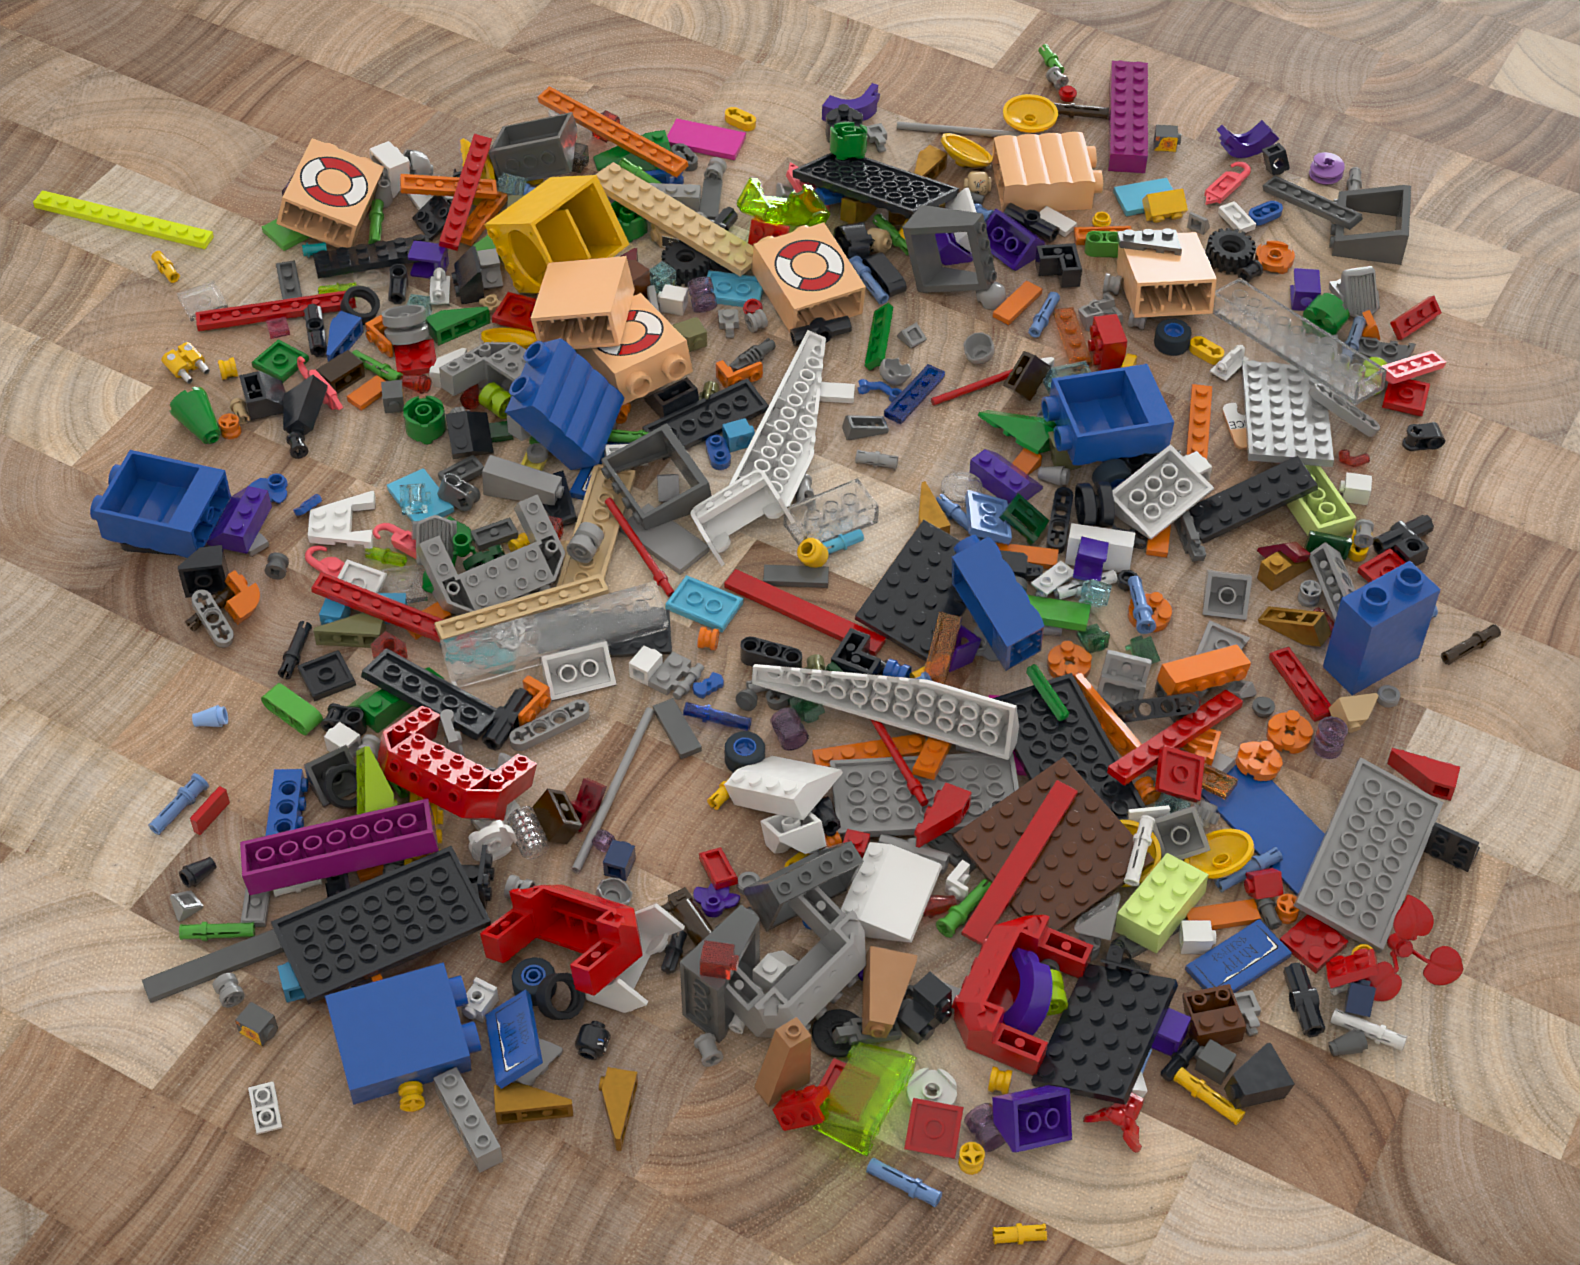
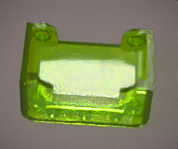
M750 177L737 200V207L742 213L772 224L799 227L806 225L811 227L826 223L831 215L813 187L803 184V190L798 193L791 191L788 198L765 196L758 178Z
M860 1042L858 1046L854 1044L851 1047L847 1056L849 1061L832 1087L830 1094L824 1103L819 1106L825 1120L823 1123L813 1125V1129L867 1157L874 1145L872 1140L879 1134L881 1125L901 1090H904L905 1086L908 1087L909 1079L915 1071L917 1057L906 1052Z

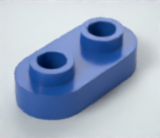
M1268 201L1251 208L1248 216L1256 223V226L1263 225L1281 217L1283 206L1277 201Z
M720 435L708 437L706 440V451L710 465L716 470L727 469L731 464V455L726 439Z

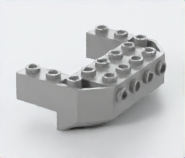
M486 342L439 367L441 388L455 396L474 385L483 389L488 383L495 382L509 392L511 384L521 375L526 364L524 360L526 349L515 342ZM507 414L508 433L520 441L531 437L525 429Z
M538 494L518 502L514 508L530 544L459 575L440 536L419 543L416 551L434 587L432 594L443 610L459 616L551 588V585L557 578L565 556V550Z
M818 886L792 899L788 905L821 940L766 994L738 966L724 990L725 1004L757 1037L773 1038L777 1028L796 1017L808 1030L811 1027L809 1022L813 1018L818 1020L827 1011L825 1006L830 1001L834 1004L844 994L841 990L846 985L850 988L859 979L857 974L866 966L865 931L856 913L851 910L845 915Z

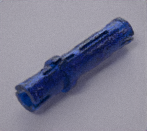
M686 702L683 710L684 716L702 719V722L705 723L710 721L746 731L750 730L752 723L751 717L713 709L710 705L701 706Z

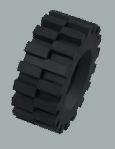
M1221 228L1218 232L1215 230L1212 235L1210 234L1205 254L1208 256L1209 263L1212 264L1211 267L1213 269L1218 268V272L1221 273L1226 271V274L1231 272L1237 274L1240 267L1249 265V262L1254 258L1256 250L1255 241L1251 240L1252 237L1250 235L1245 236L1246 232L1242 231L1240 233L1238 232L1239 229L1231 231L1230 228H1226V231Z
M679 240V243L676 244L674 241L671 243V246L667 245L665 250L662 251V274L666 280H670L671 284L676 282L677 286L685 284V287H689V284L695 286L698 281L702 283L704 278H707L708 271L710 270V258Z

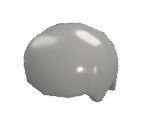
M995 281L988 290H976L977 301H981L985 309H997L1006 300V290L1002 284Z
M983 332L968 336L963 344L965 355L969 362L973 364L988 362L992 359L995 352L991 337Z
M899 358L883 359L879 368L881 377L887 383L894 386L903 384L912 374L910 365L908 363L905 365L900 364Z
M611 877L601 880L596 890V896L628 906L632 898V891H630L624 881Z

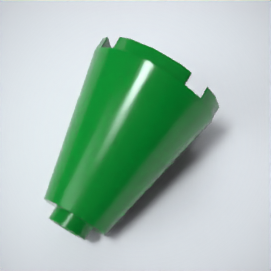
M192 387L193 391L187 392L184 390L180 392L170 402L171 410L169 412L204 444L217 442L221 431L206 391L202 387Z

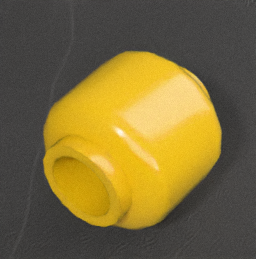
M807 538L799 544L797 556L805 566L818 568L827 562L828 549L818 539Z

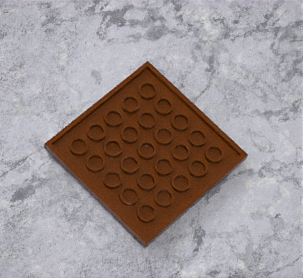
M1064 757L953 835V840L984 877L992 883L1055 782L1058 780L1077 790V796L1009 903L1010 908L1019 918L1029 915L1050 916L1048 927L1059 932L1126 884L1124 883V878L1126 877L1134 845L1131 832ZM1148 852L1146 853L1142 871L1154 863L1153 857Z

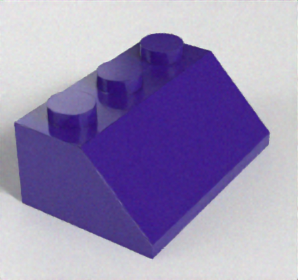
M998 209L994 210L986 222L991 253L1014 271L1035 260L1037 246L1046 244L1009 215Z
M954 233L935 234L943 265L973 261L972 253L956 242Z
M984 449L970 459L969 477L997 498L1007 500L1008 505L1018 493L1026 500H1029L1043 489L1040 483L996 452Z
M247 486L234 494L210 535L207 545H222L223 549L247 554L272 508L268 490Z
M1048 1085L992 1097L993 1122L1012 1152L1017 1153L1072 1140L1070 1089Z

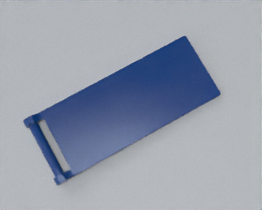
M1237 765L1222 778L1215 776L1202 783L1201 797L1205 801L1218 806L1216 812L1221 814L1220 816L1232 829L1244 831L1251 836L1254 843V852L1258 856L1274 847L1278 848L1283 860L1269 868L1281 871L1282 881L1298 896L1325 835L1324 832L1272 780L1253 779L1254 775L1249 773L1247 775L1243 774Z

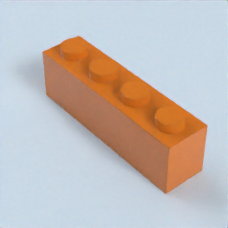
M1236 644L1164 663L1161 665L1157 681L1167 695L1203 691L1207 688L1222 686L1225 683L1240 681L1246 678L1251 662Z

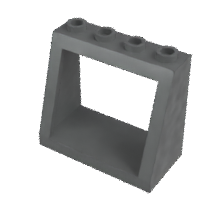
M570 112L503 126L488 152L499 186L502 187L571 173L578 131L573 113Z
M1396 185L1339 191L1338 198L1334 199V202L1354 211L1396 216V230L1344 235V227L1334 223L1331 225L1330 235L1333 236L1330 237L1329 248H1332V256L1402 265L1409 238L1411 186Z
M921 205L902 227L918 292L988 290L996 281L997 272L993 263L994 258L990 249V240L988 239L987 225L984 221L983 213ZM967 232L976 272L942 267L935 234Z
M667 423L601 459L603 464L601 471L606 479L610 478L613 482L611 485L617 495L621 494L624 506L627 510L631 509L633 511L632 516L638 525L641 523L645 530L690 515L691 510L696 505L712 496L708 480ZM669 456L691 488L644 514L617 473Z
M852 841L828 846L745 887L743 892L767 932L797 917L798 915L788 903L818 886L830 899L847 891L864 861Z
M740 905L680 961L682 1015L705 1033L714 1034L718 1043L726 1037L730 1029L729 1024L735 1015L725 1004L724 990L738 966L753 982V969L760 963V918L753 910H748L743 905Z

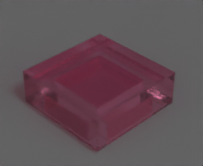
M286 317L266 321L271 339L290 335Z

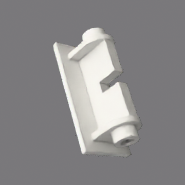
M439 267L434 270V276L430 278L429 305L449 304L450 276H446L445 271Z
M1236 345L1210 370V373L1227 381L1242 367V361L1249 360V358L1244 356L1245 347L1243 345Z
M1062 561L1058 562L1031 582V585L1037 588L1035 595L1047 598L1048 594L1060 585L1070 581L1074 570Z

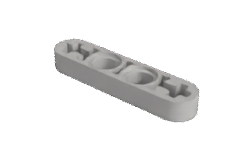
M1316 382L1309 390V394L1314 400L1365 435L1373 437L1380 429L1377 421L1325 385Z
M574 700L514 729L509 736L511 748L516 751H524L586 721L590 716L589 704L585 700ZM558 717L566 719L561 724L555 723L554 720ZM537 727H544L546 729L543 733L534 732V729Z

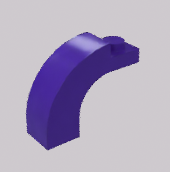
M871 83L865 93L856 99H841L830 95L822 105V120L826 121V115L841 104H846L849 108L862 113L863 121L871 118L877 112V103L880 98V93H878L879 85Z
M1263 120L1250 131L1238 135L1231 133L1224 125L1217 128V131L1221 134L1219 137L1221 140L1220 144L1228 154L1236 158L1258 155L1262 153V149L1273 145L1279 140V137Z
M1016 948L1012 953V957L1020 975V989L1015 1002L1004 1013L1003 1020L1005 1025L1033 1036L1043 1023L1050 1006L1053 989L1052 974L1049 965L1040 963L1038 956L1034 952Z

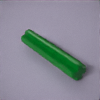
M1036 664L1027 667L1026 674L1059 721L1067 719L1069 711Z

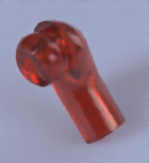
M1343 449L1339 451L1338 460L1342 464L1357 467L1369 463L1370 457L1367 453L1355 457L1350 456V451Z

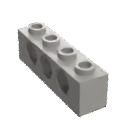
M1324 543L1313 550L1309 558L1333 617L1336 620L1341 598L1355 591V588L1340 552Z
M457 1067L434 1077L436 1094L479 1173L503 1162L501 1147Z

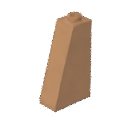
M870 946L866 954V966L863 968L862 1034L871 1035L875 1038H887L896 1020L916 965L917 955Z
M797 1017L775 1030L754 1086L768 1107L781 1100V1095L791 1089L796 1091L810 1082L811 1034Z

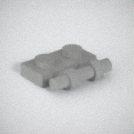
M672 651L648 680V686L665 695L674 690L673 696L676 699H680L690 691L692 683L698 681L701 677L704 666L697 663L695 667H691V660ZM682 677H686L683 681L679 682Z

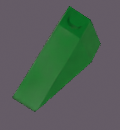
M665 130L648 132L641 135L671 152ZM619 146L593 156L597 171L603 170L613 162L619 165L618 163L623 157L632 164L642 167V170L660 169Z
M992 410L978 413V417L995 428L1004 429V435L1015 437L1017 444L1031 452L1041 454L1050 451L1048 432H1054L1055 421L1046 422L1041 417Z
M430 667L425 668V670H427V671H429V672L435 674L436 676H438V677L444 679L442 676H440L438 673H436V672H435L433 669H431ZM379 687L364 693L348 707L360 708L363 711L366 725L376 733H379L409 710L412 705Z

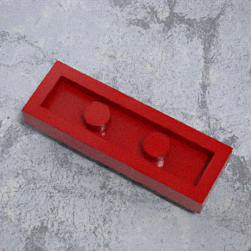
M1433 295L1391 321L1390 324L1397 340H1401L1442 312Z

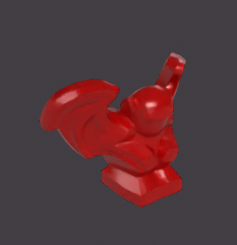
M1131 1092L1126 1105L1113 1103L1107 1108L1104 1107L1092 1114H1086L1083 1122L1110 1121L1113 1125L1120 1126L1123 1131L1122 1137L1133 1152L1138 1153L1142 1145L1139 1143L1140 1128L1135 1120L1139 1117L1144 1099Z

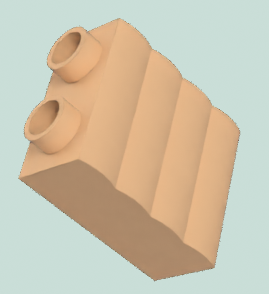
M1081 132L1045 133L1041 135L1024 134L1019 136L1004 135L994 138L992 169L1002 212L1005 211L1009 203L1026 211L1031 209L1038 212L1046 206L1055 211L1092 209L1094 193H1102L1103 191L1102 171L1092 170L1096 168L1097 163L1095 146H1086L1083 133Z

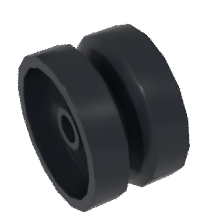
M1096 481L1093 487L1088 482L1077 483L1075 487V511L1078 524L1095 526L1097 523L1099 527H1111L1114 524V497L1109 481Z

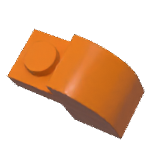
M234 570L227 575L225 582L235 596L226 602L224 609L238 625L254 613L260 599V591L256 582L248 587L245 577L242 574L239 575Z

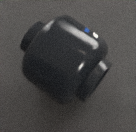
M592 1021L580 1027L575 1041V1048L581 1057L596 1060L598 1057L605 1055L611 1038L609 1031L605 1029V1024L599 1021Z

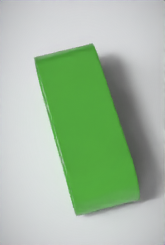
M1088 232L1085 241V254L1090 257L1118 258L1119 244L1117 232Z
M281 683L275 685L261 697L263 705L270 712L303 735H307L323 720L321 713L314 706Z

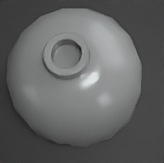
M406 149L403 155L409 159L411 164L409 168L410 174L432 176L433 165L430 164L426 154L417 150Z

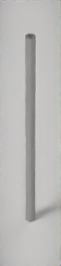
M897 122V129L986 137L1019 136L1024 134L1041 135L1040 133Z
M647 707L571 868L575 873H580L653 716L654 710Z

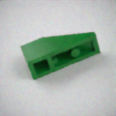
M487 306L441 310L428 316L425 320L428 325L429 335L438 346L491 323Z

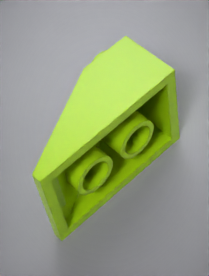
M364 746L357 750V815L397 806V799H394V793L370 747Z

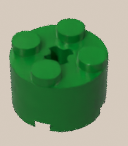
M854 122L836 123L834 128L831 126L830 152L836 155V158L839 160H846L847 157L864 158L867 152L868 129L866 126L860 124V127L854 126Z
M617 201L611 204L629 243L648 232V220Z
M1319 294L1303 312V328L1309 333H1316L1321 338L1336 335L1349 320L1350 313L1348 308L1345 310L1342 306L1344 302L1333 294Z
M426 395V398L419 399V396L405 403L403 408L406 434L413 440L428 445L433 440L441 437L447 430L443 403L438 398Z

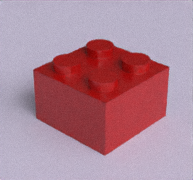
M1118 315L1095 316L1093 318V325H1090L1091 339L1088 340L1089 352L1093 353V363L1095 366L1097 365L1099 371L1121 368L1125 359L1128 341Z

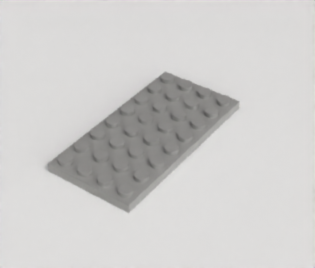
M1255 360L1242 361L1241 370L1248 461L1283 463L1298 456L1304 465L1333 467L1334 456L1328 409L1314 400L1309 394V390L1316 382L1325 385L1323 367L1317 365L1304 366L1295 363H1266Z
M1013 752L1009 760L986 753L947 754L935 780L914 775L915 779H919L922 784V791L929 801L923 807L920 806L915 795H912L908 790L907 782L892 757L830 760L831 768L841 769L843 772L832 785L834 811L840 820L841 828L838 829V833L841 839L845 837L847 829L869 833L870 837H880L882 834L890 836L914 835L917 824L924 821L927 807H932L937 790H942L946 782L972 792L970 808L963 821L945 833L958 832L1019 789ZM918 756L903 757L912 772Z
M1360 757L1356 762L1293 906L1361 944L1371 946L1374 951L1380 953L1384 949L1393 927L1394 918L1402 905L1428 842L1432 827L1444 802Z

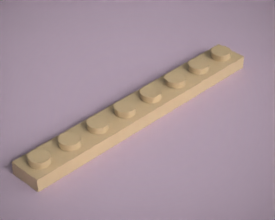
M598 574L435 622V629L443 645L609 595V589L602 575Z

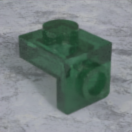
M1097 623L1087 626L1085 632L1077 631L1076 635L1087 652H1100L1108 648L1110 634L1108 631L1102 632Z
M1142 635L1130 639L1131 644L1125 646L1126 651L1131 650L1133 656L1150 659L1152 664L1161 661L1151 636L1144 639Z
M795 696L788 699L795 720L812 723L819 719V715L825 713L822 704Z

